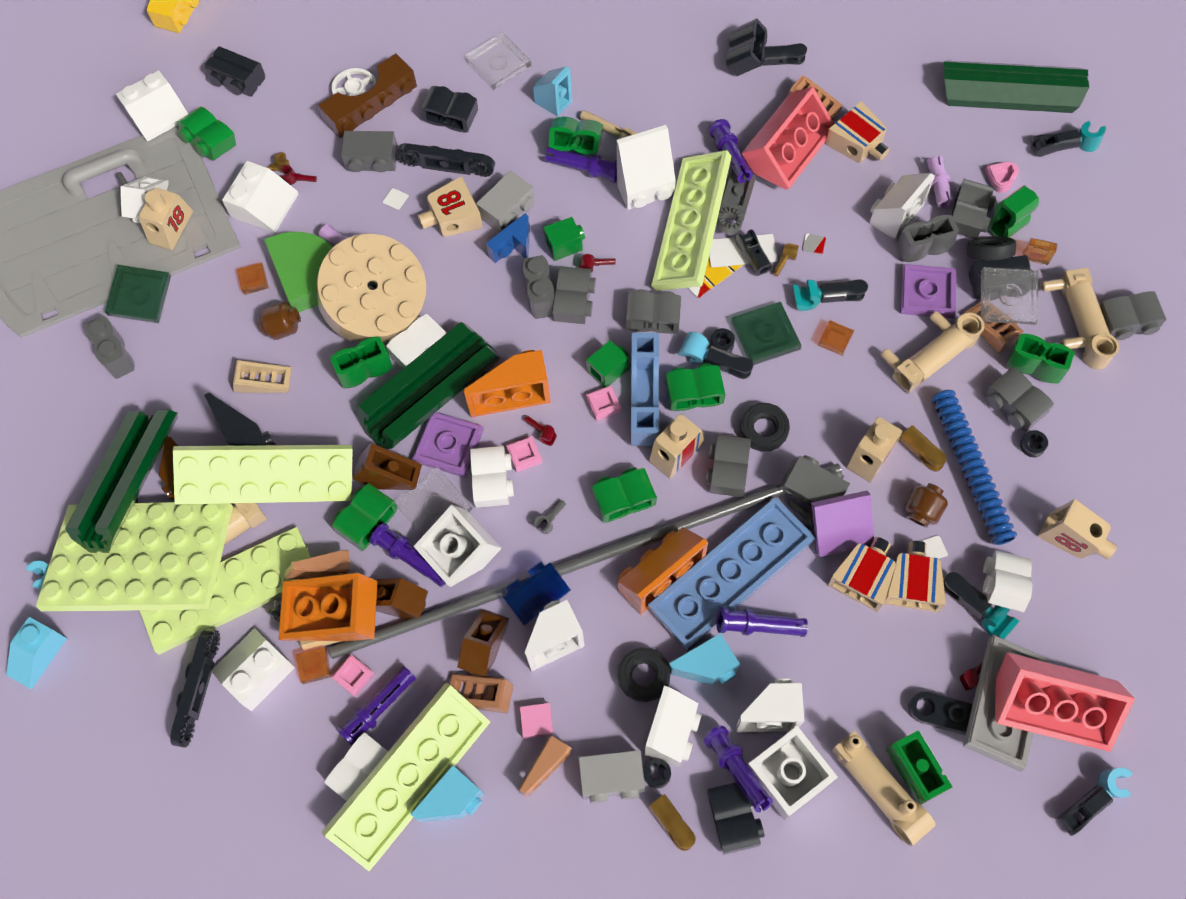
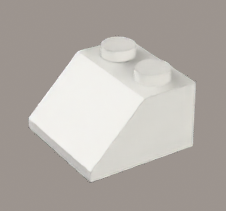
M159 70L116 93L128 116L147 142L177 126V121L188 115L172 87Z
M246 161L222 201L231 218L276 233L299 193L269 168Z
M931 173L903 175L897 183L892 182L885 192L886 196L882 200L877 199L870 210L873 214L869 224L895 240L924 206L935 175Z
M451 505L414 545V548L450 587L482 570L502 549L466 509Z
M559 600L553 601L544 607V611L539 613L525 650L531 671L585 646L583 631L568 600L563 602Z
M254 628L211 672L243 706L252 711L295 667Z
M785 678L777 679L774 681V684H769L742 713L736 725V733L790 732L796 726L800 728L804 722L802 683H793L792 679Z
M664 686L646 743L645 756L652 759L665 760L668 764L680 767L682 759L688 761L693 743L688 742L690 731L697 732L702 715L696 712L699 703L670 687Z

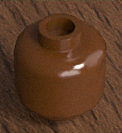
M280 302L264 308L258 322L265 336L279 340L297 332L301 317L295 307L292 308L288 303Z
M928 483L927 486L914 487L904 506L908 513L907 518L926 528L929 525L938 524L948 506L947 499L942 495L944 490L931 483Z

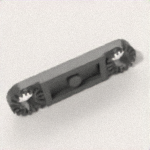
M732 169L716 223L720 231L734 234L741 230L757 177L754 173L750 181H747L745 175H742L745 183H740ZM731 218L735 220L736 223H733V225L732 223H730L729 225V222H727L726 224V221H724V219Z

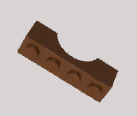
M395 53L377 65L378 80L369 91L355 96L337 92L318 105L323 121L339 138L344 136V131H353L359 125L372 119L374 115L391 106L396 100L417 87L414 70L398 54Z

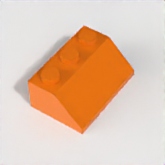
M684 527L677 532L671 531L663 538V544L656 550L653 548L649 549L640 558L641 562L636 567L632 568L630 566L619 575L618 591L640 615L648 609V604L706 556L708 542L703 537Z

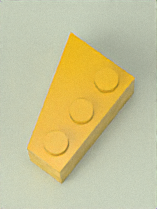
M150 0L147 12L155 27L180 34L184 25L188 23L193 10L198 6L199 0Z

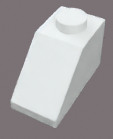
M144 176L122 185V217L132 218L133 222L140 223L139 214L146 203L145 194L154 188L167 191L169 181Z

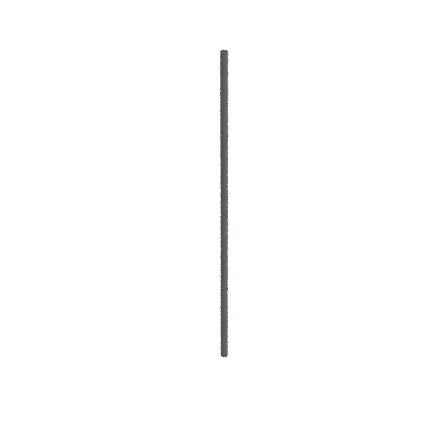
M838 463L823 468L827 471L829 469H833L842 474L841 467ZM780 484L424 613L420 615V618L408 619L375 631L374 639L347 641L329 648L330 656L332 659L338 658L663 539L673 530L677 532L682 527L689 530L787 493L778 489Z

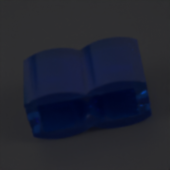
M540 561L527 571L530 574L527 579L520 582L517 578L504 588L506 594L503 596V599L522 625H526L537 617L540 612L544 611V607L547 604L561 599L571 591L551 562L544 565Z

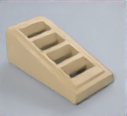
M237 360L233 391L240 393H288L292 367ZM245 374H250L249 380H244ZM256 374H261L260 381H255ZM266 375H272L271 383L265 382ZM277 375H283L282 384L276 383Z

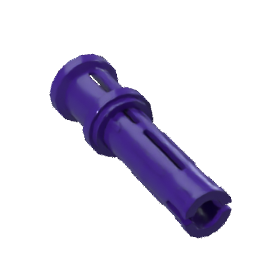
M716 120L710 125L709 134L716 140L718 151L727 150L732 156L730 165L738 182L745 183L742 175H745L747 181H750L753 173L737 146L738 138L734 133H731V126L727 120Z
M549 146L546 150L547 153L554 154L555 157L545 155V162L586 171L593 178L601 176L610 179L613 183L617 182V160L613 162L602 159L600 155L588 157L568 151H558Z
M382 523L376 528L370 538L371 545H378L387 551L392 559L404 561L439 587H443L446 584L422 555L409 544L410 541L407 537H400L391 531L386 523Z
M720 606L716 617L718 633L736 631L741 632L742 635L749 636L753 632L805 637L808 631V627H802L803 625H808L806 618L755 614L751 609L733 611L728 610L727 607Z
M402 666L400 671L364 707H357L354 710L355 714L342 727L338 726L336 731L352 746L364 732L366 733L370 728L374 729L376 727V719L416 680V677L405 666ZM398 684V686L389 694V692Z
M721 725L708 731L703 739V743L707 748L713 750L717 756L719 766L731 773L756 812L760 813L761 810H767L772 805L773 799L742 758V749L739 745H734L729 738L727 728Z

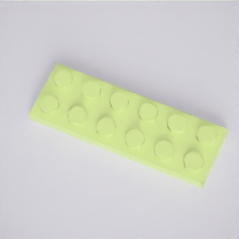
M727 150L682 159L651 285L656 291L702 286L732 157Z
M352 445L173 447L175 504L351 501Z
M295 527L220 562L209 609L139 610L155 653L160 655L200 636L204 629H215L282 597L283 581L301 580L285 578V571L292 562L311 558L300 530Z
M445 683L322 830V834L370 871L411 821L413 816L410 814L448 770L458 763L490 721L451 685Z

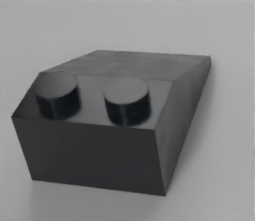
M211 393L204 395L229 446L277 445L268 431L263 433L257 423Z

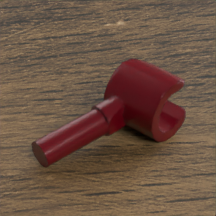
M284 165L281 168L287 175H280V177L289 185H293L297 181L317 182V176L295 173L290 165Z
M584 254L581 257L579 268L591 269L592 273L594 266L615 265L616 259H599L591 254Z
M526 416L524 421L541 432L538 437L539 441L547 446H552L557 438L554 428L551 425L544 426L539 424L531 417Z
M983 662L967 670L959 677L966 691L978 685V674L981 672Z

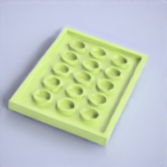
M134 503L109 553H90L69 537L65 527L77 505H68L36 603V607L40 611L209 609L232 515L233 506L231 503Z

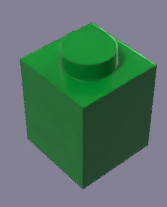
M573 217L543 227L545 242L554 261L583 251L582 240L585 239V234L582 226L576 225Z
M609 340L586 359L587 372L603 388L610 386L629 370V355L622 346H616Z

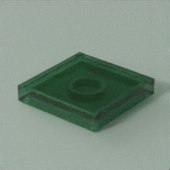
M117 265L105 309L106 315L159 323L171 275L169 272Z
M781 301L731 318V323L747 358L751 359L754 365L801 349L802 345Z

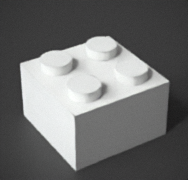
M798 726L748 764L760 784L773 799L772 805L784 820L838 778Z

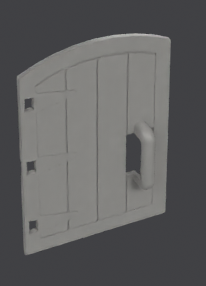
M178 125L148 142L141 135L0 190V318L20 338L118 299L138 288L142 289L241 248L201 155L197 152L195 146L185 143L180 138ZM128 164L134 172L136 179L146 176L168 180L167 191L178 194L193 209V213L173 251L149 244L141 223L133 222L132 218L122 217L121 195L118 193L121 186L88 199L81 182ZM206 248L210 250L209 253L196 257L194 254ZM130 279L135 281V283L123 288L119 285ZM54 310H57V312L59 313L58 315H55L44 320L43 315L47 313H50Z

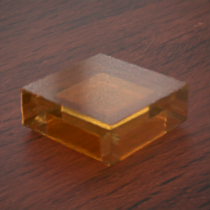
M1031 238L1023 251V255H1027L1031 262L1048 265L1056 253L1057 243Z
M262 262L237 269L241 290L244 295L269 288Z
M829 320L818 346L843 356L854 330Z
M325 647L295 654L301 684L304 685L332 677Z

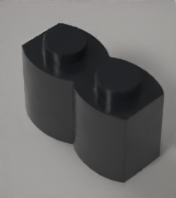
M757 18L733 29L730 33V48L727 52L726 65L736 76L756 69L764 63V47L768 37L767 28Z
M431 86L420 108L422 120L432 125L446 126L454 131L467 133L478 111L477 98L467 92H453L445 86Z
M735 782L707 789L723 855L759 847L761 844L760 838L765 837L760 818H754L751 808L752 804L738 784Z

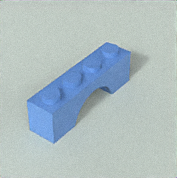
M632 333L631 446H653L655 439L659 436V333Z

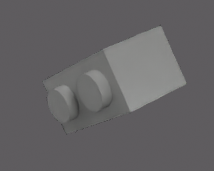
M509 171L476 203L481 220L500 233L517 220L524 211H528L533 206L535 201L533 186L512 171Z
M640 750L579 757L583 799H590V803L608 802L609 796L618 795L621 796V800H632L639 798V793L645 792Z

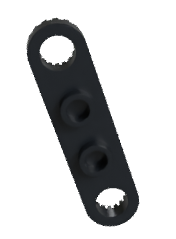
M403 143L399 145L396 154L397 160H400V163L404 162V165L408 164V166L412 165V167L416 165L422 166L423 169L465 175L473 173L478 176L480 174V177L483 175L484 177L491 176L495 167V161L488 155L460 149H445L438 146Z
M204 629L201 632L192 662H189L186 667V682L183 691L177 697V712L170 734L172 746L186 748L194 736L191 732L195 731L193 729L195 727L194 723L195 720L199 719L212 674L211 670L215 664L213 658L217 654L216 651L219 650L217 645L220 646L218 642L221 637L217 630Z
M924 691L917 693L910 700L908 708L911 717L921 724L935 726L939 729L966 736L973 704ZM919 700H927L932 704L933 712L931 715L925 716L918 711L917 702Z

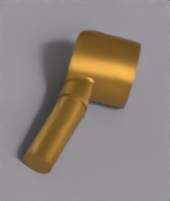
M284 152L277 153L274 156L275 163L266 168L273 172L277 170L284 173L281 169L282 166L290 165L289 160H286V154Z
M785 244L782 257L772 273L774 276L778 277L787 262V258L796 260L799 245Z

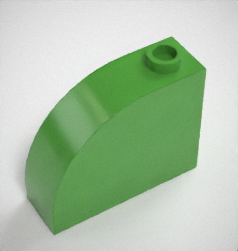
M286 232L264 239L291 307H295L298 312H302L317 306L318 273L325 256L333 246L323 238L306 232Z

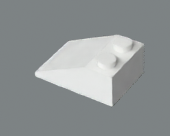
M666 125L616 140L617 187L627 210L641 208L648 203L666 200L674 195L675 174L669 133Z

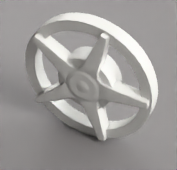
M351 68L342 71L335 77L332 83L333 95L337 92L349 96L360 95L367 92L365 86L370 81L373 82V86L377 81L369 71ZM360 74L366 76V78L361 80L359 78H352L350 75ZM347 76L348 80L345 82V87L337 88L338 83Z

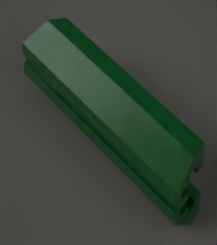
M944 61V81L949 106L1073 113L1081 106L1089 89L1088 69Z
M460 322L358 405L357 414L365 434L379 447L384 449L394 448L501 358L500 355L481 335L467 324Z
M156 410L154 415H145L141 411L127 412L65 527L69 537L88 552H110L178 419V412Z

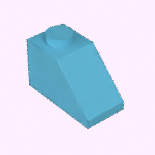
M567 66L548 71L542 78L537 79L533 86L535 103L557 117L572 102L571 72Z
M28 617L10 643L6 675L33 689L67 638Z
M720 633L669 663V668L673 676L709 685H714L720 681L723 685L737 676L735 672L738 671L740 663Z
M452 766L410 815L419 822L464 818L467 813L471 816L482 804L483 801L480 798L483 792L457 768Z

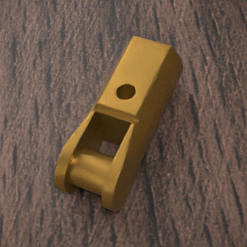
M914 425L910 426L900 436L899 441L914 455L919 457L931 471L937 472L943 468L947 460L946 454L932 444Z
M665 794L649 806L650 811L663 829L668 832L669 837L679 850H690L696 841L694 832L682 820V816Z

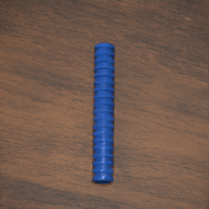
M949 389L938 392L932 397L931 402L935 404V411L939 412L937 416L939 419H942L941 425L946 427L944 432L948 435V441L952 442L950 446L951 449L955 450L954 456L959 458L957 463L962 465L960 470L962 473H965L964 479L969 481L967 486L969 489H972L970 493L973 497H976L974 502L979 505L977 508L978 512H982L981 519L986 521L984 526L989 529L988 535L993 537L991 542L993 545H1003L1011 542L1017 537V533L1012 531L1014 526L1008 522L1010 517L1005 515L1007 510L1001 506L1003 501L998 498L1000 494L997 490H994L996 484L991 482L993 478L988 474L989 468L984 467L986 462L984 459H981L982 452L977 451L979 446L977 443H974L976 439L971 435L972 429L967 428L969 423L967 420H964L966 416L961 412L962 407L958 405L959 400L955 397L956 393L954 390Z

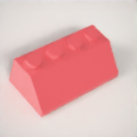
M814 87L790 93L742 152L743 157L754 174L785 190L792 186L827 140L829 128L834 125Z
M1007 652L996 677L995 721L997 724L1111 752L1135 698L1117 680Z

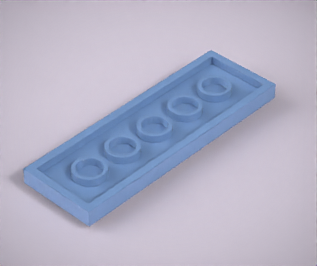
M775 497L648 604V609L684 649L688 651L716 626V617L720 606L734 611L807 548L816 537Z

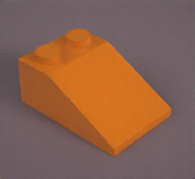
M526 350L521 354L513 355L465 388L464 394L471 418L551 403L542 350Z
M360 573L283 581L278 640L356 641L374 639L377 580Z

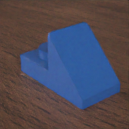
M526 213L486 243L488 257L494 263L508 257L513 249H516L524 258H528L530 223L529 216Z

